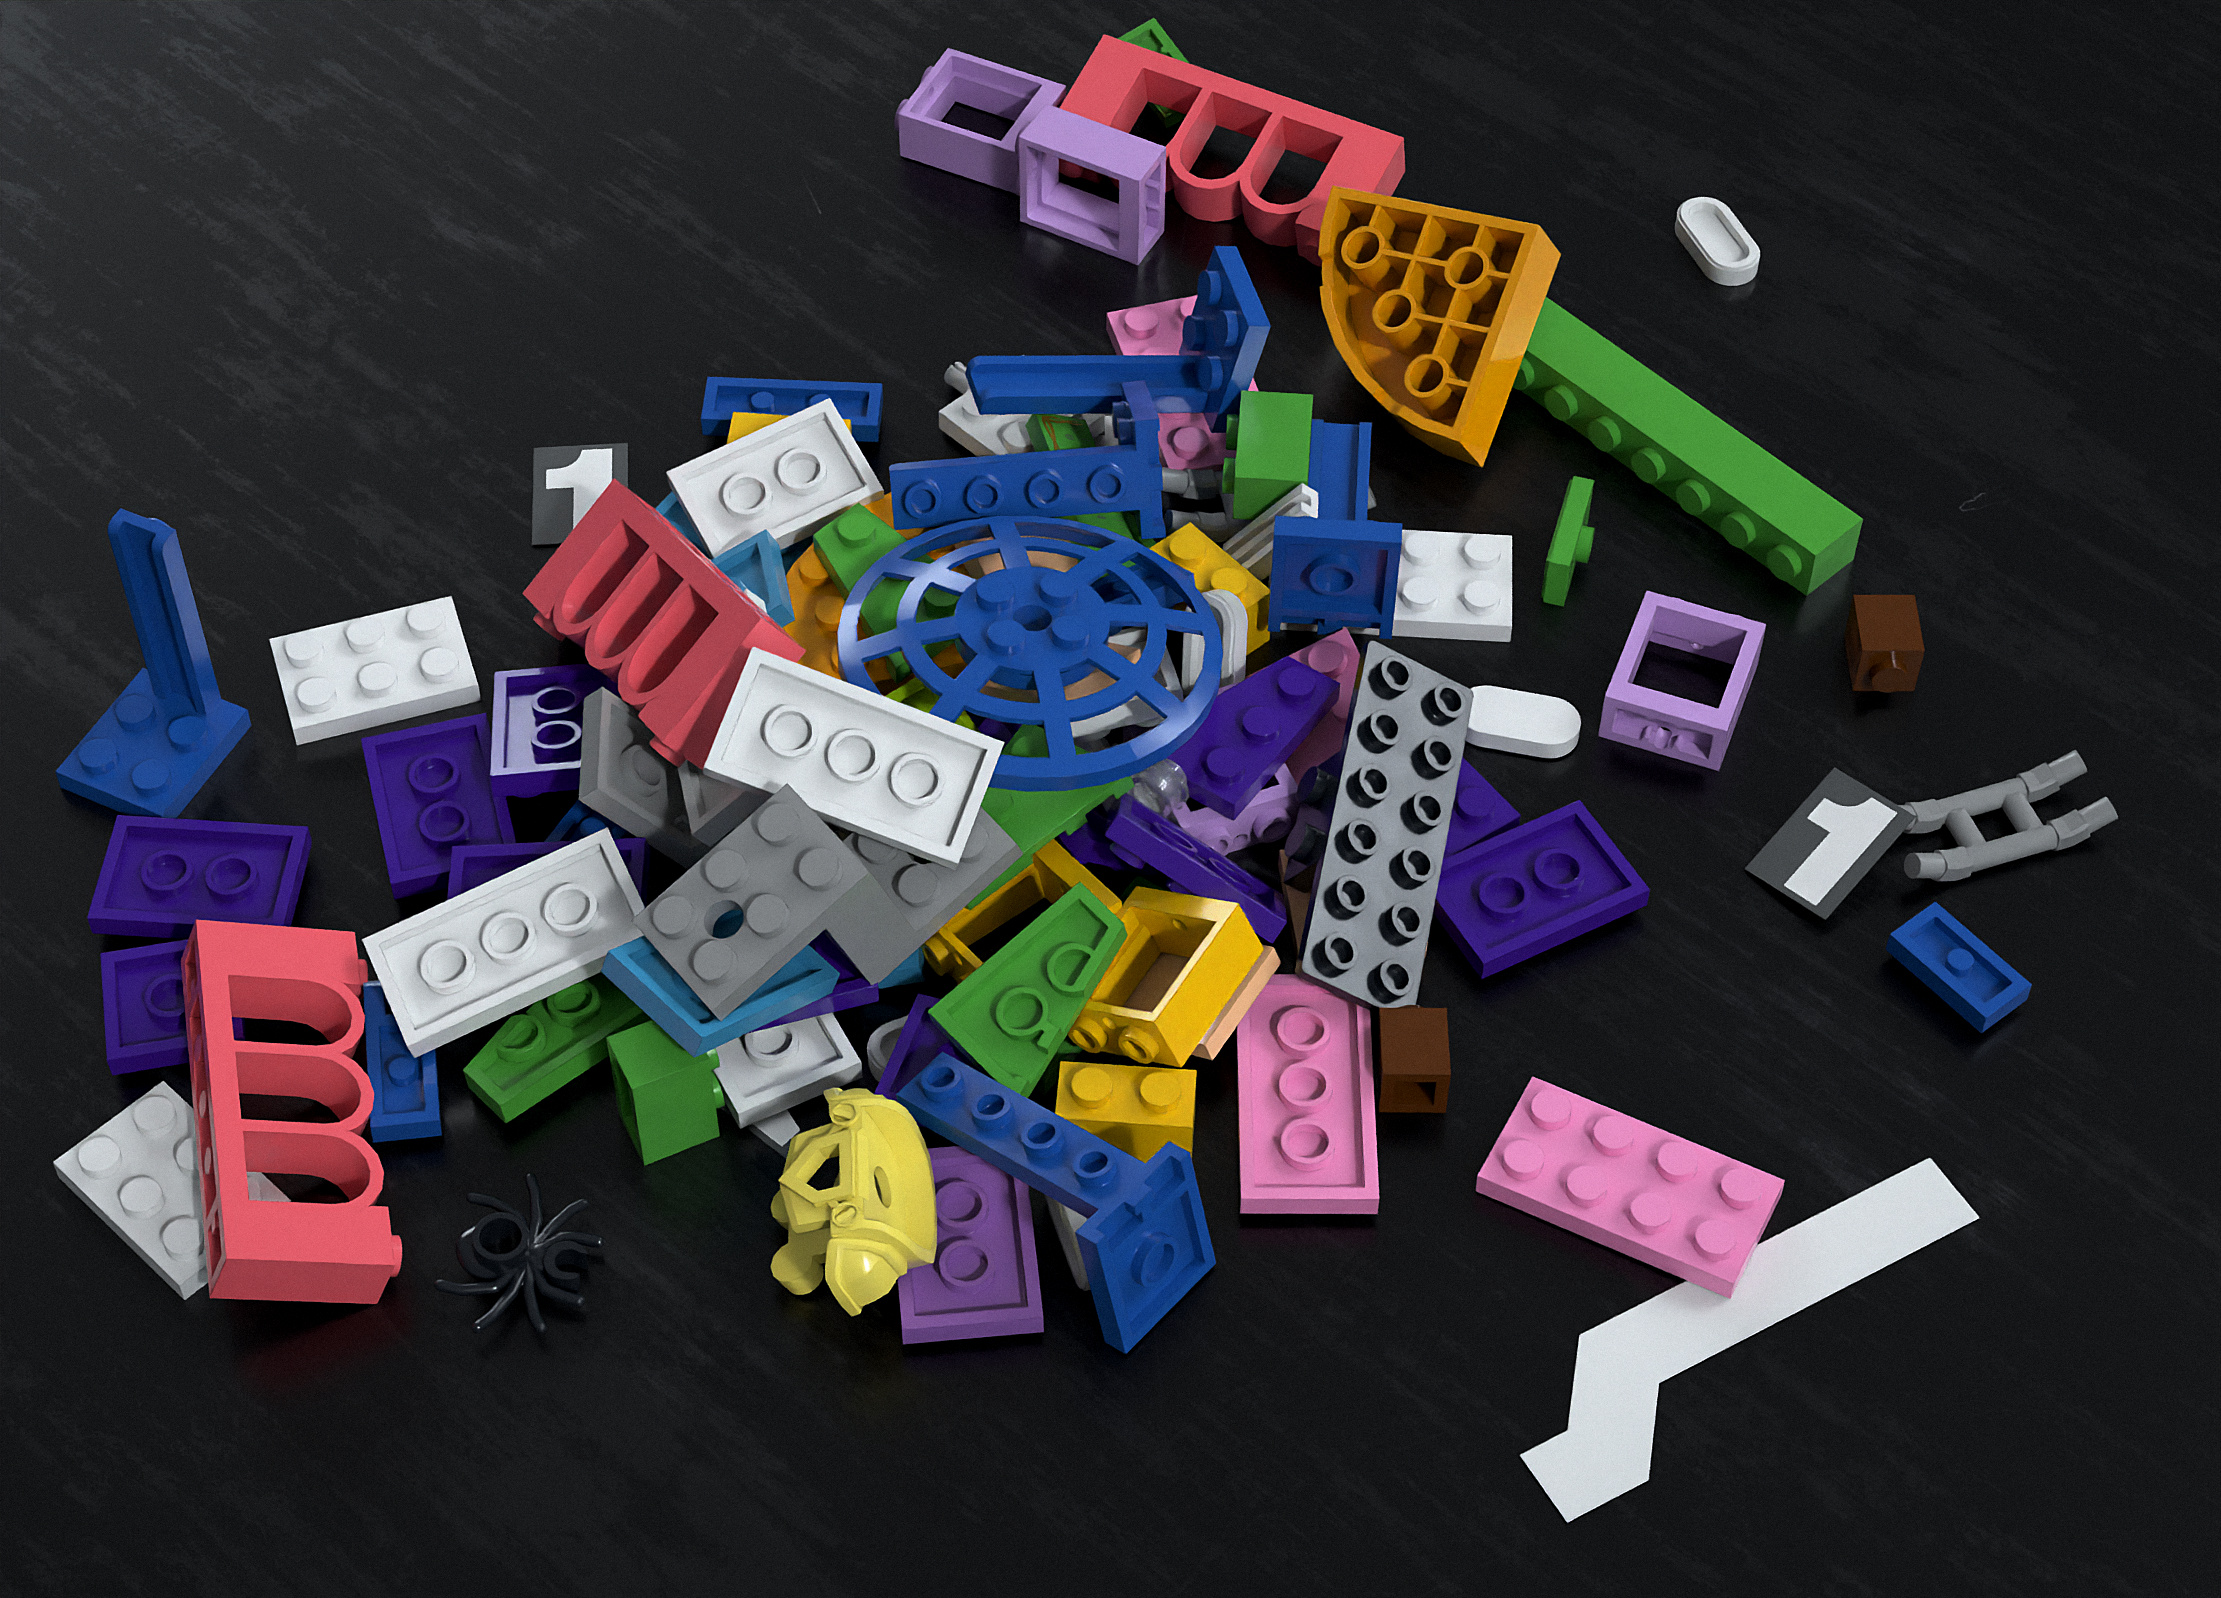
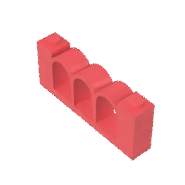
M1105 34L1060 106V109L1126 133L1131 131L1148 101L1186 114L1175 136L1166 145L1165 193L1174 188L1175 200L1184 212L1196 219L1218 222L1230 220L1243 214L1245 225L1254 237L1269 245L1281 247L1297 245L1298 255L1305 257L1309 262L1319 267H1322V259L1318 256L1320 228L1332 185L1392 196L1405 173L1404 137ZM1216 125L1257 139L1243 164L1236 172L1225 178L1209 180L1198 178L1189 173ZM1285 150L1328 164L1315 188L1307 197L1296 203L1279 205L1269 203L1259 197ZM1059 158V172L1067 177H1081L1099 184L1104 174ZM1108 176L1113 185L1119 189V180Z
M615 478L522 593L538 610L533 620L541 628L561 642L567 637L585 650V656L589 665L618 685V691L622 700L640 712L638 717L655 734L649 742L650 746L677 767H680L687 759L703 770L752 647L795 663L806 652L797 641L658 510Z
M196 919L181 958V971L209 1297L217 1299L377 1304L389 1278L396 1277L400 1271L402 1242L399 1235H392L388 1207L375 1206L382 1191L384 1171L378 1154L361 1137L373 1110L374 1090L369 1076L352 1060L364 1030L365 1015L359 999L364 997L363 983L368 982L367 962L365 959H358L355 932ZM232 1017L294 1021L307 1024L321 1032L331 1044L313 1046L236 1041L233 1035ZM239 1093L295 1096L316 1100L330 1108L340 1122L321 1124L241 1119ZM247 1172L303 1174L325 1178L337 1185L348 1197L349 1202L321 1204L249 1200Z

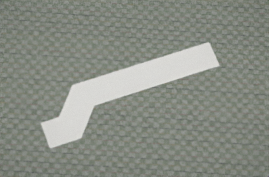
M1928 1158L1758 1244L1731 1299L1692 1282L1685 1281L1580 1334L1568 1430L1520 1454V1457L1567 1523L1649 1480L1659 1383L1979 1219V1216L1933 1160Z

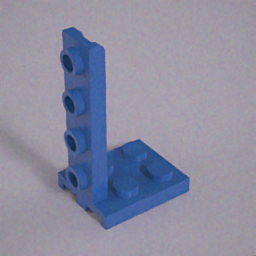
M1214 246L1207 269L1203 270L1198 278V296L1192 314L1188 315L1183 323V341L1179 355L977 356L968 362L965 375L979 415L1112 414L1111 403L1122 401L1121 382L1145 381L1157 413H1203L1211 433H1226L1228 414L1239 415L1241 390H1249L1271 328L1237 246Z
M1145 381L1121 382L1122 401L1111 403L1114 438H1118V445L907 462L889 466L894 530L947 526L960 521L993 516L1060 517L1123 511V513H1133L1141 539L1166 537L1161 497L1163 476L1162 465L1159 461L1158 443L1160 421Z
M1312 419L1308 487L1318 492V518L1275 515L1268 631L1280 632V624L1282 622L1318 625V635H1331L1342 630L1343 627L1379 629L1380 639H1392L1402 545V523L1367 520L1372 423L1360 422L1359 425L1324 423L1323 419Z
M120 508L109 522L108 536L147 669L142 668L55 772L61 788L128 816L177 818L252 725L248 709L221 699L176 530L157 518H145Z
M941 1052L896 1094L898 1103L907 1108L918 1123L1088 1219L1075 1232L1104 1340L1107 1344L1124 1354H1127L1216 1264L1190 1152L1168 1141L1147 1163H1144L944 1052Z

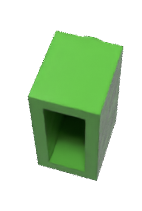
M1241 390L1239 415L1228 414L1226 450L1237 451L1236 458L1224 457L1222 494H1234L1233 519L1255 520L1301 483L1306 486L1308 485L1313 394Z
M654 1020L606 1037L619 1116L644 1166L720 1136L716 1109L725 1106V1101L720 1084L713 1072L714 1069L720 1067L716 1048L694 1058Z

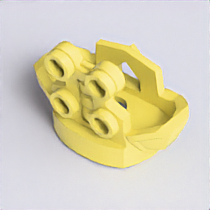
M838 1087L823 1091L829 1103V1116L832 1123L797 1134L791 1138L783 1175L778 1180L780 1182V1190L773 1197L771 1204L773 1217L781 1226L788 1230V1243L782 1246L773 1256L771 1270L775 1279L791 1293L804 1295L815 1290L821 1283L824 1275L822 1264L825 1263V1280L839 1304L852 1317L860 1314L864 1305L874 1302L889 1293L896 1280L907 1273V1269L934 1263L937 1247V1208L931 1158L919 1127L907 1108L895 1100L885 1098L883 1095H874L868 1089L853 1088L843 1091ZM839 1156L840 1170L832 1188L817 1191L806 1184L826 1159Z

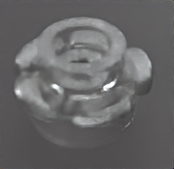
M1167 758L1132 777L1135 787L1129 790L1130 795L1163 817L1168 816L1173 809H1181L1189 798V789L1186 785L1187 777L1179 765Z

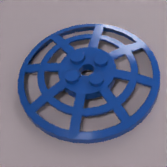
M993 516L960 521L929 530L898 545L877 560L855 583L843 606L837 631L838 669L842 681L882 695L867 674L864 663L901 651L905 662L914 675L927 688L940 697L929 714L955 723L962 712L966 710L975 715L1001 722L1043 725L1049 757L1028 758L1000 754L988 785L991 788L1025 792L1068 791L1104 785L1137 774L1166 759L1191 739L1208 717L1219 691L1223 658L1219 626L1208 602L1192 581L1167 559L1137 541L1107 529L1073 520L1042 516ZM1020 536H1039V537H1047V538L1064 539V540H1070V541H1074V542H1077V543H1081V544H1085V545H1089V546H1093V547H1097V548H1101V549L1098 550V551H1094V550H1092V549H1090V548H1087V547H1085V546H1081V545H1077V544H1073V543H1069V542H1065V541H1061V540L1046 539V538H1037V537H1020ZM989 537L994 539L961 547L938 558L931 564L912 561L928 552L959 542ZM1026 551L1056 553L1081 561L1067 572L1050 568L1032 567ZM995 553L1000 554L1004 569L989 573L978 580L951 570L969 560ZM1130 560L1160 578L1184 600L1193 613L1160 607L1157 598L1148 586L1122 564ZM1108 573L1130 591L1139 605L1105 604L1100 595L1089 585ZM886 577L911 581L899 603L896 629L858 641L857 624L865 598ZM930 587L960 597L956 605L955 616L916 623L918 607ZM1035 624L1045 629L1027 631L1022 625ZM1110 626L1147 627L1146 646L1136 664L1108 647ZM1167 629L1201 635L1204 638L1205 647L1202 669L1193 690L1183 702L1153 678L1158 672L1165 655ZM954 639L957 651L967 666L956 679H953L931 660L922 645ZM1096 668L1117 681L1097 693L1066 701L1063 687L1082 680ZM990 680L1015 689L1036 690L1039 703L1009 701L985 695L979 691ZM1134 696H1138L1165 719L1155 728L1128 742L1097 752L1076 755L1070 722L1082 721L1107 713L1127 703Z

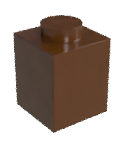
M1853 595L1844 632L1852 690L1886 693L1914 691L1925 652L1915 595Z
M1419 1005L1379 1008L1375 1045L1378 1111L1392 1113H1446L1451 1077L1447 1008H1424Z

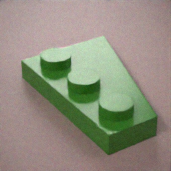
M859 502L813 534L814 552L845 601L855 583L877 560L898 545L908 541ZM924 554L912 561L931 564L935 560ZM886 577L865 598L859 617L867 638L896 629L899 603L911 581ZM930 587L918 607L916 623L955 616L956 605L960 597ZM954 639L922 646L932 659L954 643ZM901 651L884 656L887 670L896 685L913 673L905 662Z
M1022 724L1000 754L1028 758L1049 757L1044 729L1037 725ZM1074 745L1076 755L1090 753ZM1131 776L1104 785L1068 791L1025 792L987 787L981 807L1017 843L1023 855L964 908L968 910L973 909L1033 863V854L1063 831L1070 836L1088 822L1085 815L1112 795L1117 800L1135 787ZM922 857L918 861V863L920 864H927L932 862Z
M1079 882L929 1009L930 1019L982 1074L1028 1098L1128 935L1125 925L1091 891Z
M600 972L535 1002L525 1014L512 1015L463 1069L469 1089L500 1119L508 1123L608 1057L606 1037L653 1019Z

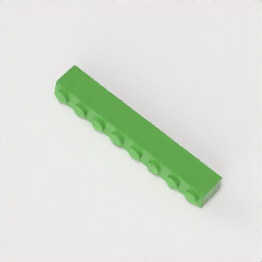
M1545 297L1512 386L1513 388L1521 390L1546 408L1556 419L1567 423L1589 439L1599 450L1610 454L1635 472L1642 481L1656 487L1678 503L1688 514L1699 518L1724 536L1731 545L1745 551L1770 569L1777 578L1788 582L1804 595L1808 596L1854 560L1863 518L1555 302Z

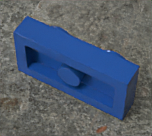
M1937 902L1928 906L1889 935L1886 951L1980 1033L1990 1028L2028 998L2032 984Z

